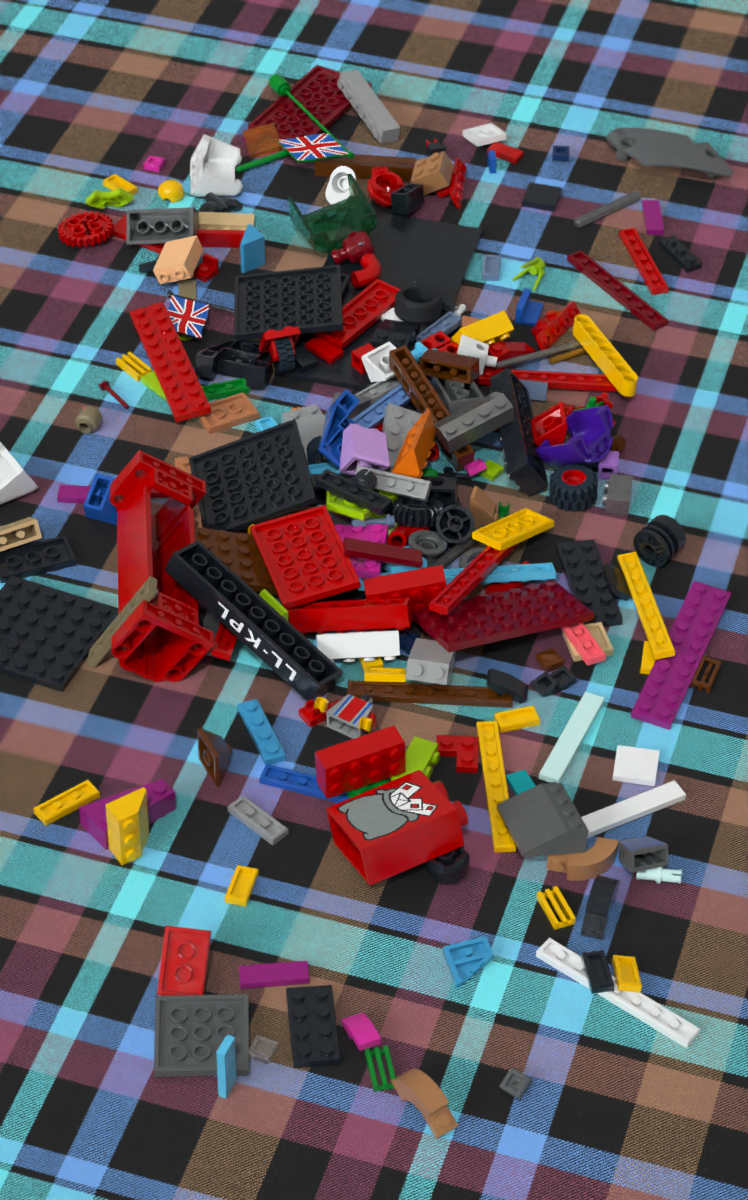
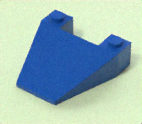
M347 389L343 391L327 410L318 449L338 469H340L343 431L349 424H356L348 415L360 402Z

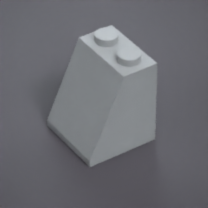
M416 638L408 657L405 679L450 685L452 683L456 651L448 652L435 640Z

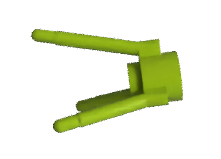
M539 257L523 264L521 269H526L516 275L513 281L527 272L532 275H538L532 289L536 291L542 276L545 274V262Z

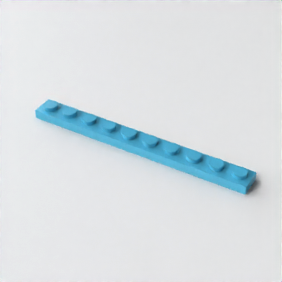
M552 563L496 566L480 584L487 585L494 582L509 583L510 581L528 582L530 580L548 581L549 579H556V571ZM465 568L443 569L446 585ZM381 573L380 576L389 575L390 573ZM359 578L361 587L358 588V591L365 592L363 579L367 578Z

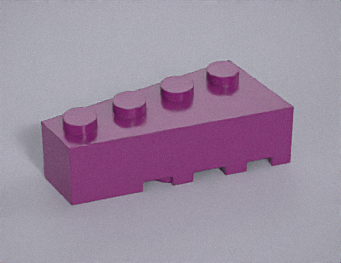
M161 779L80 806V823L107 850L109 843L105 804L145 787L148 823L150 825L176 809L175 790Z

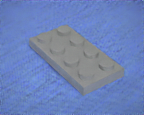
M391 403L386 405L382 432L386 433L390 466L385 471L390 473L407 433L422 415L421 413Z

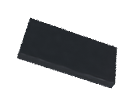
M66 535L1 551L0 583H6L11 575L27 578L76 566L77 559Z

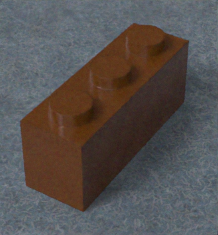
M428 349L420 357V368L427 376L471 384L479 376V358Z

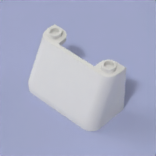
M204 134L190 161V194L196 197H205L210 192L216 196H236L240 194L243 185L241 180L237 179L235 181V167L240 164L242 159L240 148Z
M0 442V505L30 494L39 487Z

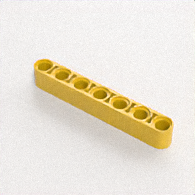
M584 314L576 315L572 332L574 337L621 395L626 397L634 396L638 382L636 373L589 316Z

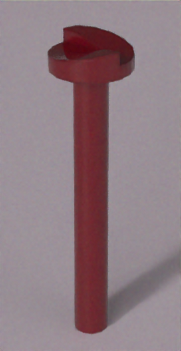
M107 380L99 384L101 390H107L122 406L129 409L130 406L109 387Z

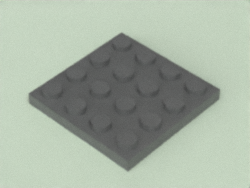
M249 995L156 996L154 1077L217 1076L216 1052L227 1035L235 1037L236 1075H249Z

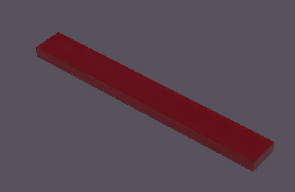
M580 250L567 256V261L653 331L668 325V320L583 251Z

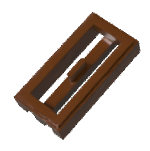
M703 656L692 678L690 688L697 686L698 690L702 691L704 688L706 692L710 693L721 669L722 661ZM708 662L709 664L701 681H697L705 663ZM715 664L716 666L713 670V673L708 683H705L713 665Z

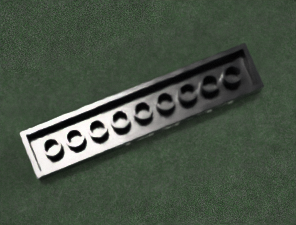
M199 540L172 553L165 571L306 701L311 699L315 701L317 697L325 695L336 687L344 672Z

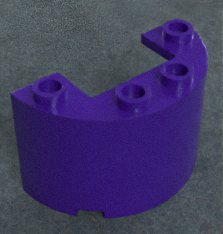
M603 405L572 411L567 417V429L571 438L564 444L553 446L550 445L548 440H545L536 449L539 458L554 468H559L562 465L566 466V464L580 465L602 460L608 454L613 442V437H610L611 429L614 426L609 406Z

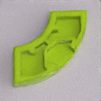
M122 188L112 192L95 190L85 199V202L92 207L101 209L113 206L118 208L131 202L133 195Z

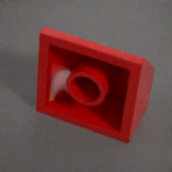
M562 401L531 419L533 438L538 447L545 440H548L551 446L563 444L568 424L565 406Z

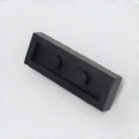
M675 236L659 241V246L686 273L702 268V262Z

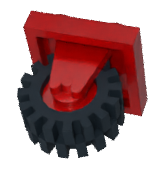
M287 326L282 330L276 331L271 329L263 333L259 344L260 353L270 352L279 373L295 369L294 355L296 353L294 347L300 336L299 327Z

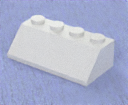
M399 630L317 634V648L333 663H335V659L343 658V662H355V658L363 657V661H375L376 657L384 656V660H394L396 656L400 655Z

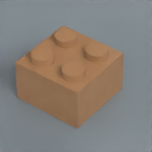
M445 151L436 152L427 158H421L415 162L410 182L422 184L424 195L440 190L450 185L454 165Z

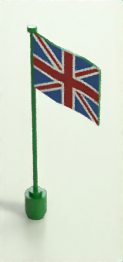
M274 74L270 77V87L280 97L288 95L326 133L292 139H277V142L297 162H312L347 156L349 159L354 158L355 154L349 152L289 93L291 85L283 76Z

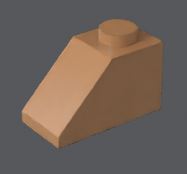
M474 486L470 497L469 511L472 513L475 521L474 528L477 529L482 524L489 525L497 521L499 513H496V504L478 486Z

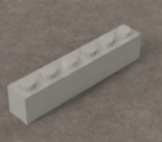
M357 69L340 72L337 82L339 89L342 90L346 99L350 101L352 107L358 112L360 118L363 119L367 128L371 130L379 143L384 144L398 141L399 125Z

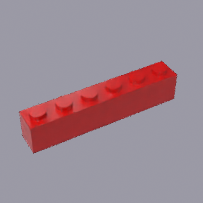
M410 597L309 602L287 610L289 623L302 635L308 632L324 634L328 631L344 633L348 630L364 632L368 629L384 631L388 628L405 630L411 626L413 621Z

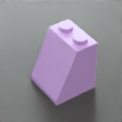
M349 424L343 431L339 472L355 475L357 466L385 471L390 466L386 433L374 428H365L359 424Z

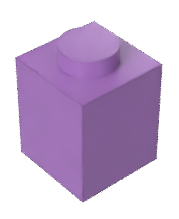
M609 451L599 461L598 479L609 480L610 474H617L619 452Z

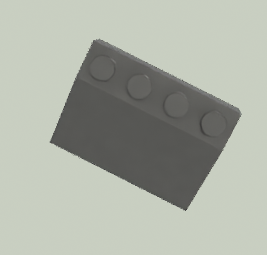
M550 782L548 784H539L497 804L496 808L522 856L585 852L589 830L562 783Z

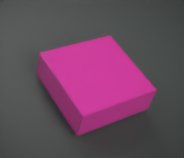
M150 155L144 163V169L160 172L165 165V158Z
M478 458L463 468L471 477L487 467Z

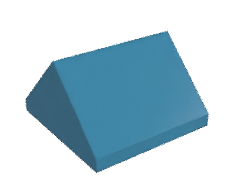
M252 224L247 225L240 244L241 273H246L265 265V236Z

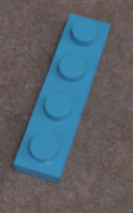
M253 699L238 703L237 710L264 764L272 765L286 761V755L258 700Z

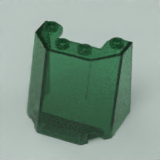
M351 173L348 174L350 196L347 199L309 214L302 215L291 196L288 197L291 221L314 250L331 255L333 249L343 248L342 241L348 237L349 233L365 231L370 235L377 226L376 212Z

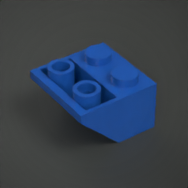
M95 474L83 505L85 517L117 525V509L110 502V485L115 478Z

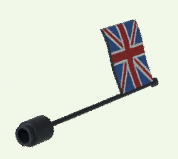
M171 291L167 293V298L170 299V306L167 312L177 334L202 340V331L208 319L209 307L234 313V309L175 295ZM313 333L302 334L299 336L300 338L304 339L314 338Z

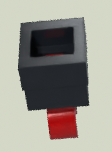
M434 139L433 143L426 140L427 157L436 152L445 151L446 153L445 144L441 145L436 139Z

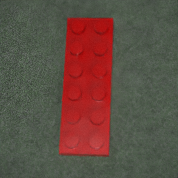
M375 280L342 307L343 330L313 333V336H319L340 349L345 348L378 321L384 313L395 306V296L401 289L382 280Z

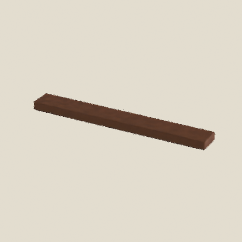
M348 680L347 695L351 694L361 698L363 694H367L373 701L513 708L512 696L508 693L500 696L490 687Z

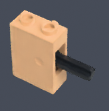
M197 235L168 241L165 243L158 260L139 264L140 273L154 272L159 284L192 278L204 249Z

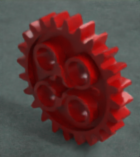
M84 211L83 214L77 212L76 216L71 214V218L66 217V221H61V224L58 225V235L62 243H66L67 246L72 244V247L78 245L79 248L82 245H85L87 248L90 244L92 246H95L94 243L101 244V240L107 241L106 237L110 238V234H113L114 230L112 218L109 215L105 216V213L100 214L99 211L96 213Z

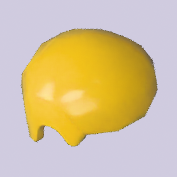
M173 179L162 182L157 190L158 195L163 201L169 199L172 203L180 201L185 195L182 184Z

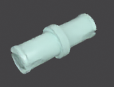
M662 867L637 872L636 880H651L659 884L661 882L681 884L682 870L663 869Z

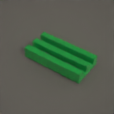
M388 1045L383 1046V1049L380 1050L379 1047H374L373 1051H370L369 1048L365 1049V1058L373 1092L394 1089L395 1087L391 1080L396 1077ZM381 1056L385 1058L390 1083H387ZM371 1057H376L382 1082L380 1085L377 1083Z

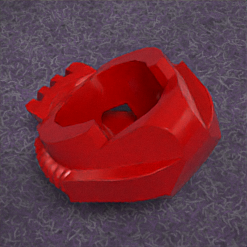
M386 166L372 168V176L367 186L369 197L385 208L392 206L391 193L403 187L405 183H403L400 176L391 171L389 172Z

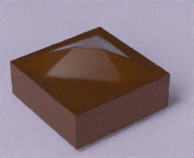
M554 648L536 654V661L547 672L564 665V659Z

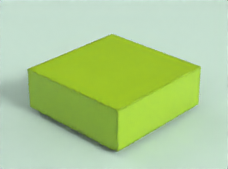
M488 460L485 462L487 468L477 474L493 482L504 472V467Z

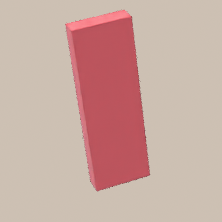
M583 622L560 627L587 666L606 660V654Z

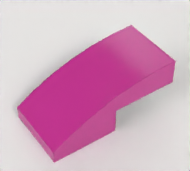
M363 1012L341 1019L347 1035L350 1039L354 1040L359 1051L381 1044L380 1035Z

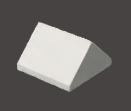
M390 342L362 356L361 359L370 382L386 381L395 376L389 367V351L396 349V347Z

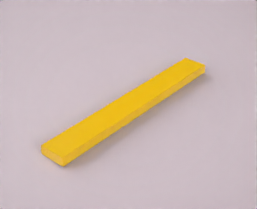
M637 552L618 555L619 566L623 572L655 660L675 656L673 644Z
M477 722L476 728L479 737L478 743L494 853L516 852V844L496 808L497 804L509 799L498 722Z

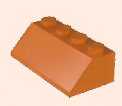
M428 408L407 433L391 473L418 479L423 475L422 470L427 465L426 460L431 454L430 450L435 444L433 440L436 435L431 410Z

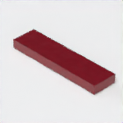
M346 537L343 540L345 556L421 568L423 564L421 550Z

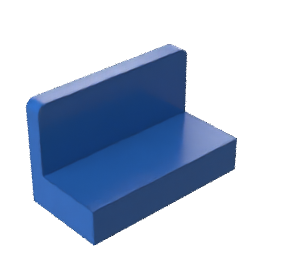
M524 288L516 307L515 323L535 326L539 320L544 303L530 301L531 289Z

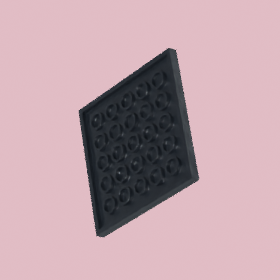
M340 265L235 276V341L262 339L263 333L271 329L278 331L287 326L299 327L300 335L343 330Z
M295 419L189 458L192 475L206 482V494L198 502L204 528L235 533L248 528L252 524L263 523L318 502L298 424Z
M11 575L0 590V673L63 692L88 658L90 648L118 616V608Z

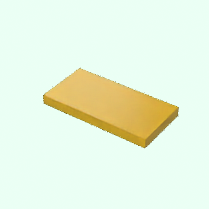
M524 508L473 531L472 538L502 551L554 527V520Z

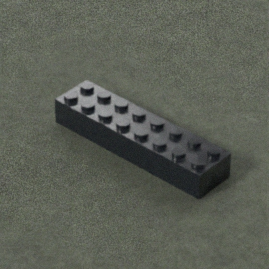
M507 367L490 378L491 393H503L514 407V420L499 428V437L503 443L501 448L505 454L504 462L508 469L506 471L507 476L511 481L514 480L517 483L521 492H525L530 497L549 485L544 462L538 456L536 451L538 446L533 438L531 419L534 418L528 389Z

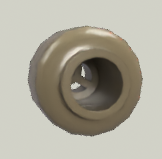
M86 406L80 410L75 423L82 433H95L102 423L103 417L98 409Z

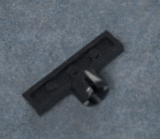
M326 469L316 478V486L382 516L392 506V499L373 491L377 486V477L372 471L368 472V469H361L350 479Z

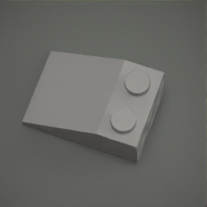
M316 404L282 413V423L293 419L296 420L306 459L308 443L313 438L322 436L325 423L324 414Z

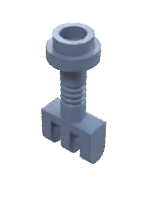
M386 514V518H367L364 521L351 519V524L353 527L388 524V528L391 529V527H395L394 515Z

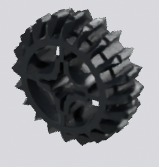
M402 496L394 500L391 514L394 515L395 522L404 527L408 526L418 529L433 527L439 512L443 509V504L437 498H432V496H428L427 502Z

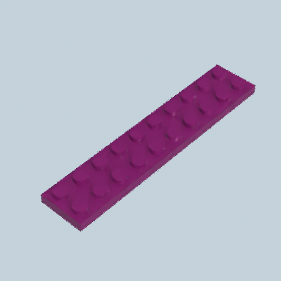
M693 581L669 632L675 656L655 661L632 709V718L668 730L671 729L690 688L692 678L707 651L729 603L731 592Z

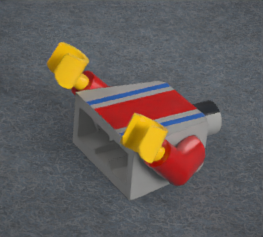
M350 694L346 695L343 699L331 703L323 697L316 698L313 707L319 708L322 713H327V727L355 739L364 736L367 731H375L377 728L376 715L372 705L373 699L367 694H363L361 698Z

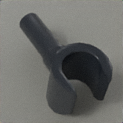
M445 467L443 469L444 477L470 479L468 474L454 473L452 467Z

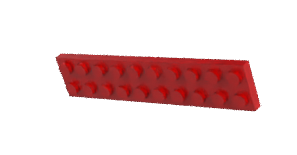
M155 303L129 311L130 318L162 388L175 422L212 413L210 404L164 303Z

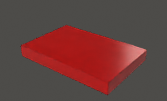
M165 925L157 995H204L212 931Z

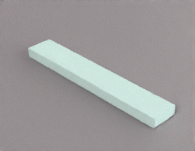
M585 691L541 769L539 779L549 783L561 782L605 701L604 697Z

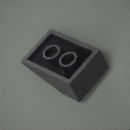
M385 319L376 328L371 345L374 348H378L390 342L396 348L406 345L411 352L420 325Z

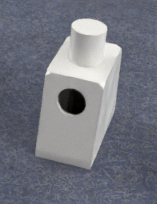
M461 335L457 354L479 358V375L483 374L485 366L495 368L498 358L488 355V344Z

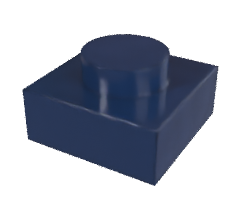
M553 145L552 160L560 162L569 161V146Z

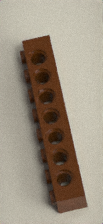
M404 345L389 351V367L418 412L423 414L427 408L431 410L433 423L451 415L407 346ZM435 435V439L456 472L463 470L465 465L474 461L475 452L470 444L449 454Z

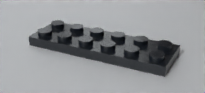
M595 540L556 543V551L571 594L594 612V620L583 622V624L602 622L603 627L622 625L623 617L615 595L612 594L603 570L604 565Z

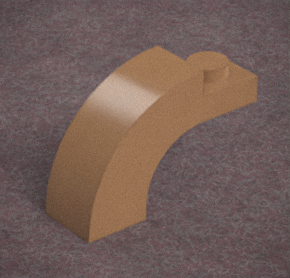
M597 837L594 846L583 853L548 855L546 870L567 873V880L571 881L596 878L597 875H602L608 871L614 864L619 841Z
M412 1068L391 1080L401 1100L410 1101L418 1108L436 1139L458 1126L447 1107L448 1099L427 1074Z

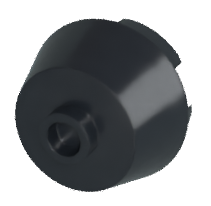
M464 846L427 861L426 866L437 882L452 884L465 877L470 857L468 852L465 851Z

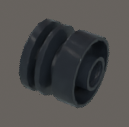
M659 515L635 535L633 545L638 556L645 563L654 567H660L683 548L686 543V536L683 528L675 519L668 515Z

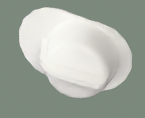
M340 166L333 171L325 193L326 199L330 204L340 206L349 200L356 185L355 173L351 168Z

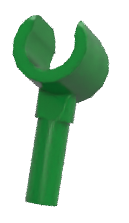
M501 502L498 503L499 520L509 515L510 503L507 506H502Z

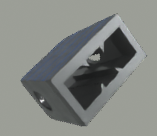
M648 836L620 840L619 861L632 873L667 866L668 844Z

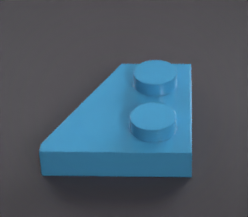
M486 936L443 946L442 950L456 988H460L493 960V953Z

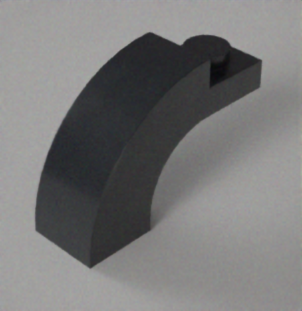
M601 875L596 876L585 909L586 913L580 933L582 936L603 940L613 902L616 900L620 880Z

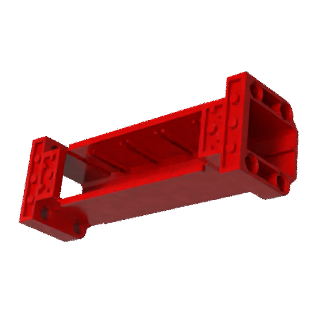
M139 450L110 485V502L117 509L118 614L150 576L157 579L158 594L150 602L143 600L113 634L112 654L119 660L122 668L154 682H179L185 678L214 646V632L199 625L198 601L165 571L172 553L195 542L193 508L206 494V482ZM151 489H155L170 497L155 515H151Z

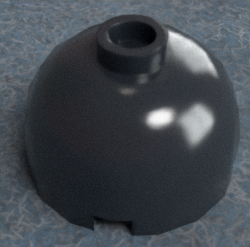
M455 504L442 509L435 522L437 534L450 544H459L470 538L475 526L472 513L467 508Z

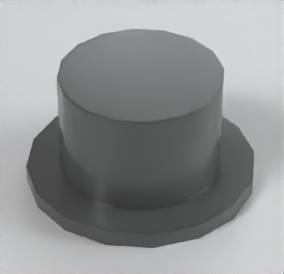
M415 531L408 538V544L411 549L421 550L422 557L427 560V566L437 560L439 555L445 552L447 548V541L440 538L433 531Z

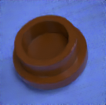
M620 435L613 436L610 450L621 453L626 446L625 438Z

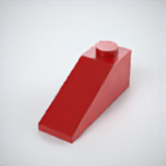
M496 342L490 345L488 349V355L498 357L497 362L536 352L525 342Z

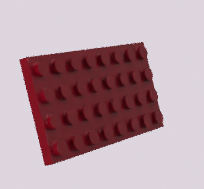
M316 65L291 87L289 93L327 129L351 108L352 104L338 87L337 82L340 72ZM288 95L279 97L248 125V130L253 129L262 132L265 137L274 140L292 139L322 134L324 132Z
M548 580L541 584H530L523 588H511L509 591L493 592L491 595L475 596L472 599L462 600L448 615H440L437 612L430 611L428 607H423L420 610L412 611V617L445 650L452 652L594 620V612L556 581Z

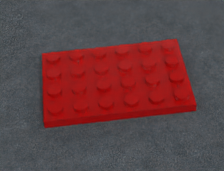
M325 505L250 526L255 544L281 605L285 609L361 587L360 580L349 556L344 555L343 543Z

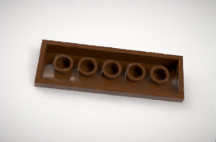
M355 154L353 159H349L347 156L332 157L315 161V176L331 177L336 168L347 166L353 170L356 179L370 180L372 168L386 166L389 172L391 171L400 176L403 182H410L417 158Z

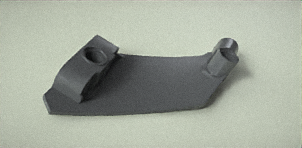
M616 128L607 135V141L617 150L616 158L621 161H628L632 157L643 166L688 168L704 171L710 177H730L733 174V170L710 143H694L686 135L645 128Z

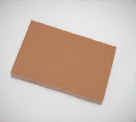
M242 392L210 402L212 413L197 417L207 432L211 434L259 419L260 413L245 393Z

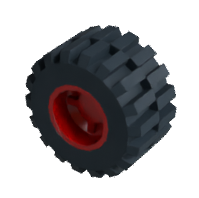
M566 464V466L562 465L551 473L550 501H552L554 506L564 509V511L577 512L578 510L583 511L585 508L589 509L591 505L596 503L598 477L593 472V469L586 468L585 465Z

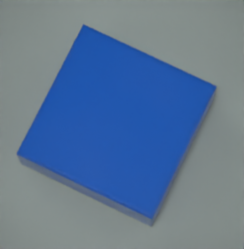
M489 150L488 169L490 174L496 173L495 150Z

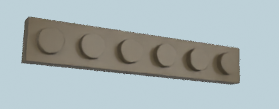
M150 576L90 648L87 660L88 666L95 668L99 662H103L106 653L112 650L113 634L143 600L150 602V600L156 598L158 594L157 579Z

